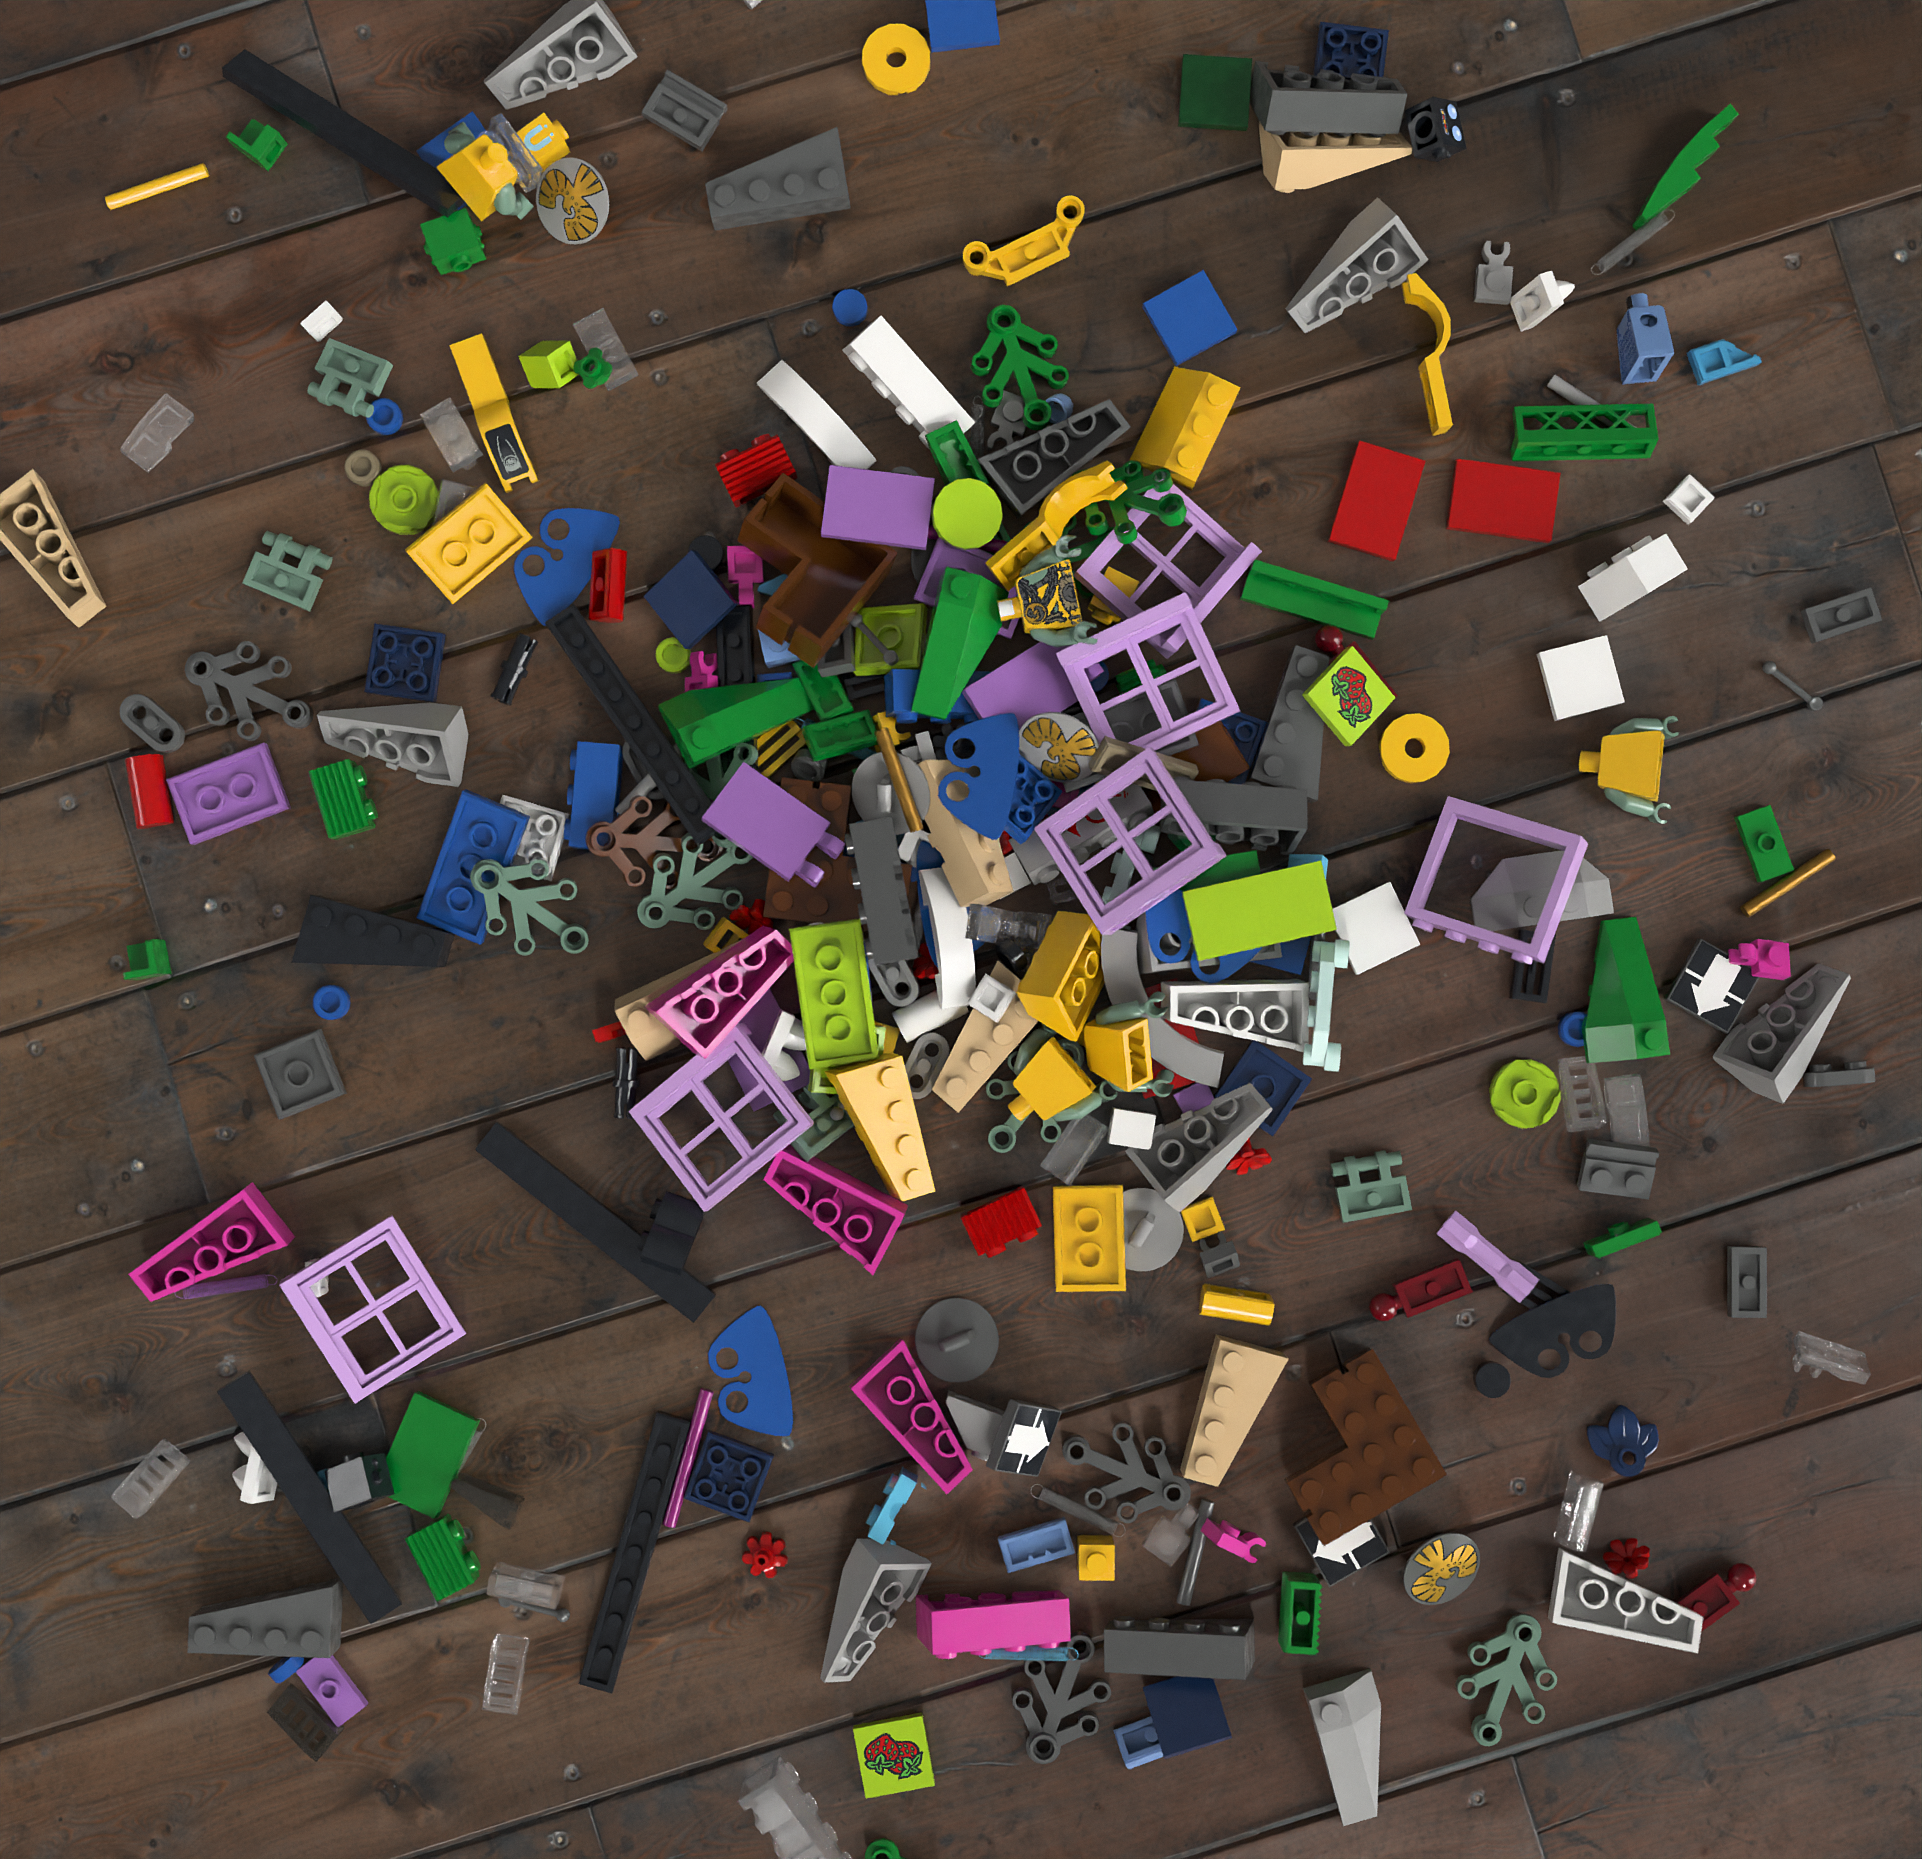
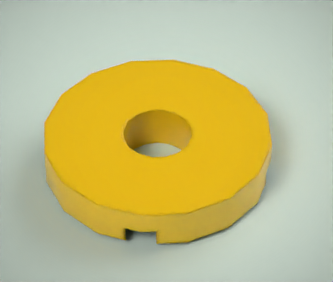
M888 24L877 28L867 38L862 50L864 73L875 89L885 94L898 95V93L915 91L925 81L930 70V50L925 38L916 29L905 24ZM895 52L903 54L906 58L905 63L900 67L890 66L886 61L890 54Z
M1420 713L1406 714L1393 720L1383 731L1379 741L1380 758L1385 770L1395 779L1406 783L1424 782L1436 776L1445 766L1450 753L1449 739L1444 728L1432 717ZM1409 739H1416L1422 744L1423 752L1419 758H1412L1407 755L1405 744Z

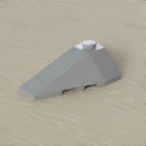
M1371 1669L1303 1688L1343 1826L1377 1817L1381 1702Z

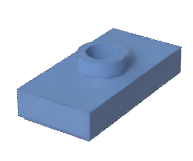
M1065 1517L998 1536L1008 1573L1075 1554Z

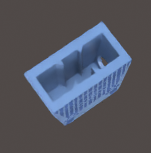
M1638 293L1626 299L1627 311L1617 327L1622 385L1657 381L1674 354L1664 307L1661 305L1649 306L1647 295Z

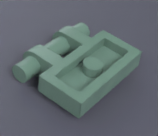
M329 338L315 367V370L325 377L321 384L311 382L307 392L309 395L316 397L318 402L327 406L334 404L342 407L347 414L355 417L362 415L370 418L374 412V406L364 402L366 393L379 397L393 365L388 360ZM341 382L351 386L347 395L338 392Z
M266 531L262 543L272 547L269 556L257 551L255 552L242 583L310 612L323 582V579L311 574L315 566L328 570L332 564V557L321 553V549L313 545L306 547L294 542L291 536L284 533L277 535ZM289 554L301 559L298 568L283 563L284 557Z
M1385 1150L1375 1151L1373 1156L1357 1159L1355 1156L1344 1157L1341 1162L1330 1163L1333 1177L1346 1175L1348 1185L1335 1187L1341 1222H1351L1412 1210L1406 1175L1391 1176L1390 1167L1402 1164L1400 1151L1386 1153ZM1377 1169L1379 1179L1360 1182L1359 1172Z

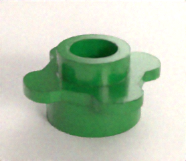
M596 347L591 348L588 355L582 360H577L573 367L574 372L581 375L583 385L588 389L604 384L612 372V365L603 359L602 350Z

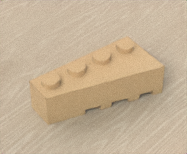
M1216 1334L1180 1467L1184 1478L1219 1486L1289 1359L1283 1352Z

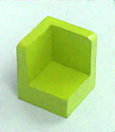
M541 341L518 356L532 388H561L578 376L573 369L577 358L570 341Z

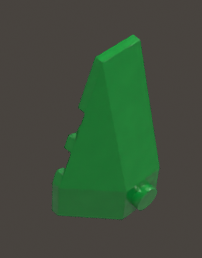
M950 567L945 568L939 579L911 712L942 720L947 718L1002 626L1003 621L1000 619L997 601L1007 599L1008 591L981 575Z
M799 678L689 690L658 705L689 769L814 710Z
M1629 917L1601 921L1594 963L1596 964L1593 985H1589L1588 996L1590 997L1587 1017H1584L1582 1025L1586 1063L1670 1055L1666 1019L1637 918Z

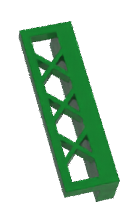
M1653 403L1515 406L1512 412L1515 438L1510 448L1511 461L1650 458L1659 440ZM1645 415L1646 428H1635L1625 420L1629 416ZM1595 416H1604L1614 424L1610 428L1600 429L1591 420ZM1560 417H1570L1579 425L1575 429H1564L1556 421ZM1523 418H1536L1544 426L1539 430H1524Z
M1254 560L1249 567L1240 600L1324 626L1334 625L1341 631L1370 640L1374 639L1380 617L1386 611L1389 600L1259 560Z

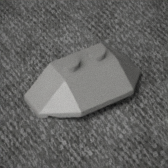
M1560 850L1502 859L1470 899L1474 926L1489 931L1537 925L1565 851ZM1584 858L1582 859L1560 921L1614 913L1609 879Z

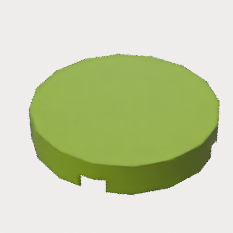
M395 465L388 468V471H385L374 480L369 492V504L376 520L388 531L399 535H414L427 529L436 519L440 508V493L434 480L422 469L411 465Z
M972 478L958 479L943 487L935 498L931 511L933 527L940 539L961 550L977 549L990 542L999 531L1003 517L1001 502L995 491L984 482Z
M1531 1059L1513 1060L1503 1065L1493 1076L1489 1087L1490 1103L1495 1114L1506 1124L1521 1129L1534 1128L1548 1122L1557 1112L1561 1100V1092L1555 1074L1545 1064Z

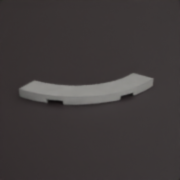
M1121 928L1112 935L1102 934L1101 963L1104 982L1112 1005L1139 1000V1003H1145L1149 999L1141 981L1137 961L1138 931ZM1146 1013L1142 1014V1017L1148 1019L1150 1052L1153 1059L1184 1078L1218 1088L1224 1051L1206 1047L1185 1037L1183 1034L1181 1035L1163 1017L1156 1019L1149 1017Z

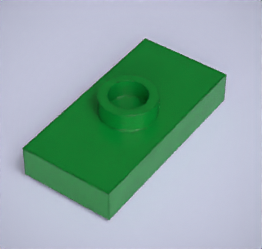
M803 660L792 664L820 721L844 716L854 711L837 675L821 677L818 671V663L814 668Z
M869 709L806 725L802 729L813 762L879 745L874 733L877 729Z
M1771 805L1734 817L1757 882H1763L1794 871Z
M1645 1218L1630 1225L1627 1221L1609 1226L1607 1228L1609 1233L1585 1241L1583 1244L1587 1254L1601 1258L1661 1235L1662 1231L1658 1221L1650 1218Z

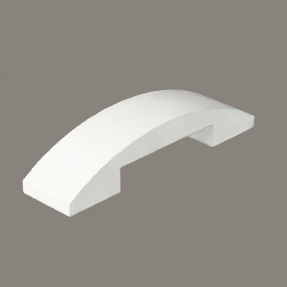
M783 360L757 382V385L780 410L783 409L827 456L832 465L867 470L876 462L874 456L844 421Z
M942 867L919 870L923 905H928L938 964L939 974L935 975L940 1009L968 1006L967 1002L976 990L973 943L966 907H960Z

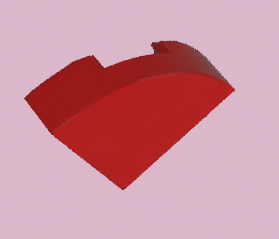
M620 1021L592 1030L595 1042L598 1043L626 1035Z

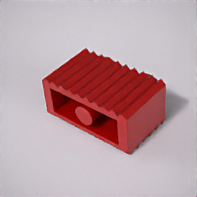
M770 434L761 435L751 441L752 447L742 452H739L738 449H733L719 457L721 462L715 464L735 508L764 495L782 473L793 480L798 478L778 434L773 437Z
M1024 1186L960 1215L978 1256L986 1253L988 1258L1007 1249L1005 1243L1016 1238L1019 1243H1022L1037 1236L1038 1232L1036 1229L1042 1226Z

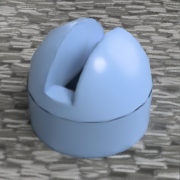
M1061 393L1054 394L1045 400L1052 410L1051 423L1057 424L1071 416L1073 403L1067 395Z

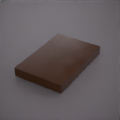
M1222 721L1195 732L1199 746L1171 755V757L1196 764L1199 772L1193 781L1207 782L1212 779H1221L1227 783L1250 769V766ZM1141 786L1152 805L1154 813L1160 811V794L1158 791Z

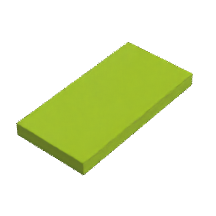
M1321 861L1181 892L1197 961L1337 930Z
M860 919L789 928L809 1069L880 1059Z

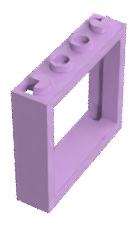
M1448 796L1404 914L1413 920L1412 926L1421 928L1424 931L1432 933L1435 927L1446 931L1445 937L1460 943H1465L1466 938L1479 942L1478 948L1490 953L1498 954L1499 949L1511 952V959L1521 963L1524 962L1531 965L1533 960L1544 963L1588 843L1582 836ZM1457 819L1565 851L1530 944L1424 910Z

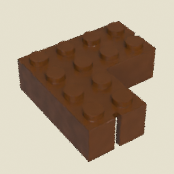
M782 473L765 493L764 499L761 498L744 518L737 541L788 576L763 606L756 628L781 646L785 641L790 644L788 651L814 668L888 576L898 552L888 545L821 537L825 502Z
M782 777L780 788L829 821L830 826L826 833L837 837L845 845L836 860L828 856L817 846L805 859L807 862L816 865L824 871L823 878L816 888L809 885L796 874L788 882L769 869L763 917L810 924L860 919L858 904L863 903L861 889H854L851 869L857 868L855 857L845 856L846 842L844 834L848 833L852 786L820 782L819 789H815L813 781ZM901 863L907 898H909L913 866ZM867 924L861 925V929L868 931Z
M1369 1347L1342 1362L1343 1367L1348 1370L1344 1374H1342L1339 1368L1334 1367L1308 1382L1344 1445L1284 1479L1303 1511L1310 1508L1304 1515L1323 1546L1447 1475L1376 1353Z

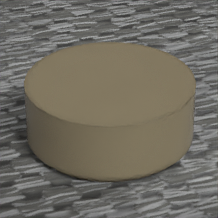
M356 450L345 461L344 469L347 477L359 486L372 485L374 480L382 473L379 459L367 450Z

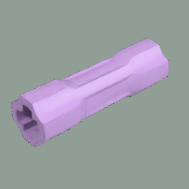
M1456 1210L1436 1232L1439 1237L1456 1251L1466 1254L1495 1279L1498 1286L1519 1303L1532 1291L1539 1281L1535 1275L1519 1262L1509 1259L1481 1236L1477 1227Z

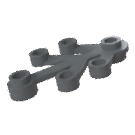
M241 642L236 650L217 657L208 652H197L186 661L185 674L188 680L195 685L201 686L207 702L206 719L211 724L217 726L225 725L230 719L229 710L222 706L216 686L217 683L229 691L239 720L237 733L245 740L254 741L261 734V726L254 720L247 698L282 714L284 722L293 728H306L313 720V710L307 703L301 700L287 702L253 686L275 677L286 678L292 670L291 663L287 659L275 656L269 660L267 665L236 676L222 671L241 662L255 663L260 658V649L252 642ZM251 646L253 648V655L250 658H245L243 651ZM283 661L285 664L283 672L276 673L274 670L276 663ZM200 663H205L207 670L204 674L199 675L197 667ZM299 707L301 715L298 719L293 720L290 716L291 710ZM217 709H221L223 712V717L219 721H215L213 718V713ZM253 724V734L246 736L244 733L245 726Z
M1119 1421L1113 1426L1112 1436L1120 1444L1127 1464L1090 1449L1085 1437L1078 1434L1070 1435L1062 1444L1063 1456L1068 1463L1080 1465L1085 1462L1120 1477V1479L1103 1486L1087 1488L1084 1493V1499L1089 1508L1100 1509L1106 1500L1138 1487H1143L1153 1493L1133 1502L1131 1500L1121 1501L1117 1505L1116 1512L1119 1520L1123 1523H1132L1137 1519L1138 1514L1160 1505L1167 1510L1174 1511L1183 1508L1188 1503L1191 1496L1189 1484L1183 1477L1173 1474L1165 1455L1166 1445L1160 1436L1151 1435L1144 1442L1146 1454L1153 1458L1160 1477L1157 1478L1145 1472L1133 1441V1429L1125 1421ZM1120 1427L1129 1429V1435L1124 1439L1116 1435V1431ZM1152 1441L1161 1443V1449L1156 1453L1148 1449ZM1075 1445L1083 1448V1453L1079 1457H1074L1070 1454V1449ZM1172 1487L1180 1490L1179 1496L1175 1499L1167 1497V1491ZM1092 1492L1101 1494L1102 1497L1098 1503L1089 1501L1088 1497ZM1124 1506H1131L1134 1509L1130 1517L1121 1515V1509Z
M1078 1631L1070 1635L1071 1641L1066 1642L1069 1659L1066 1661L1055 1693L1046 1676L1044 1660H1038L1041 1664V1668L1038 1671H1031L1028 1668L1030 1662L1037 1661L1031 1660V1655L1030 1660L1024 1661L1025 1673L1032 1678L1048 1712L1042 1726L1032 1707V1692L1026 1687H1019L1014 1690L1012 1704L1016 1710L1020 1711L1030 1733L1026 1740V1751L1028 1756L1036 1763L1048 1764L1053 1762L1059 1756L1062 1745L1084 1735L1092 1736L1099 1729L1097 1716L1093 1712L1086 1711L1080 1714L1077 1723L1057 1731L1061 1718L1095 1702L1104 1703L1111 1696L1110 1684L1105 1679L1098 1678L1092 1681L1089 1689L1069 1697L1081 1663L1089 1661L1094 1654L1093 1640L1085 1632ZM1083 1640L1086 1643V1647L1083 1650H1077L1076 1652V1650L1070 1649L1073 1648L1075 1641ZM1099 1685L1107 1689L1106 1693L1102 1696L1094 1693V1689ZM1025 1694L1029 1697V1701L1026 1704H1019L1016 1701L1017 1696ZM1085 1719H1092L1095 1724L1092 1728L1086 1729L1082 1726V1722ZM1044 1739L1050 1745L1047 1749L1041 1750L1037 1747L1038 1741Z

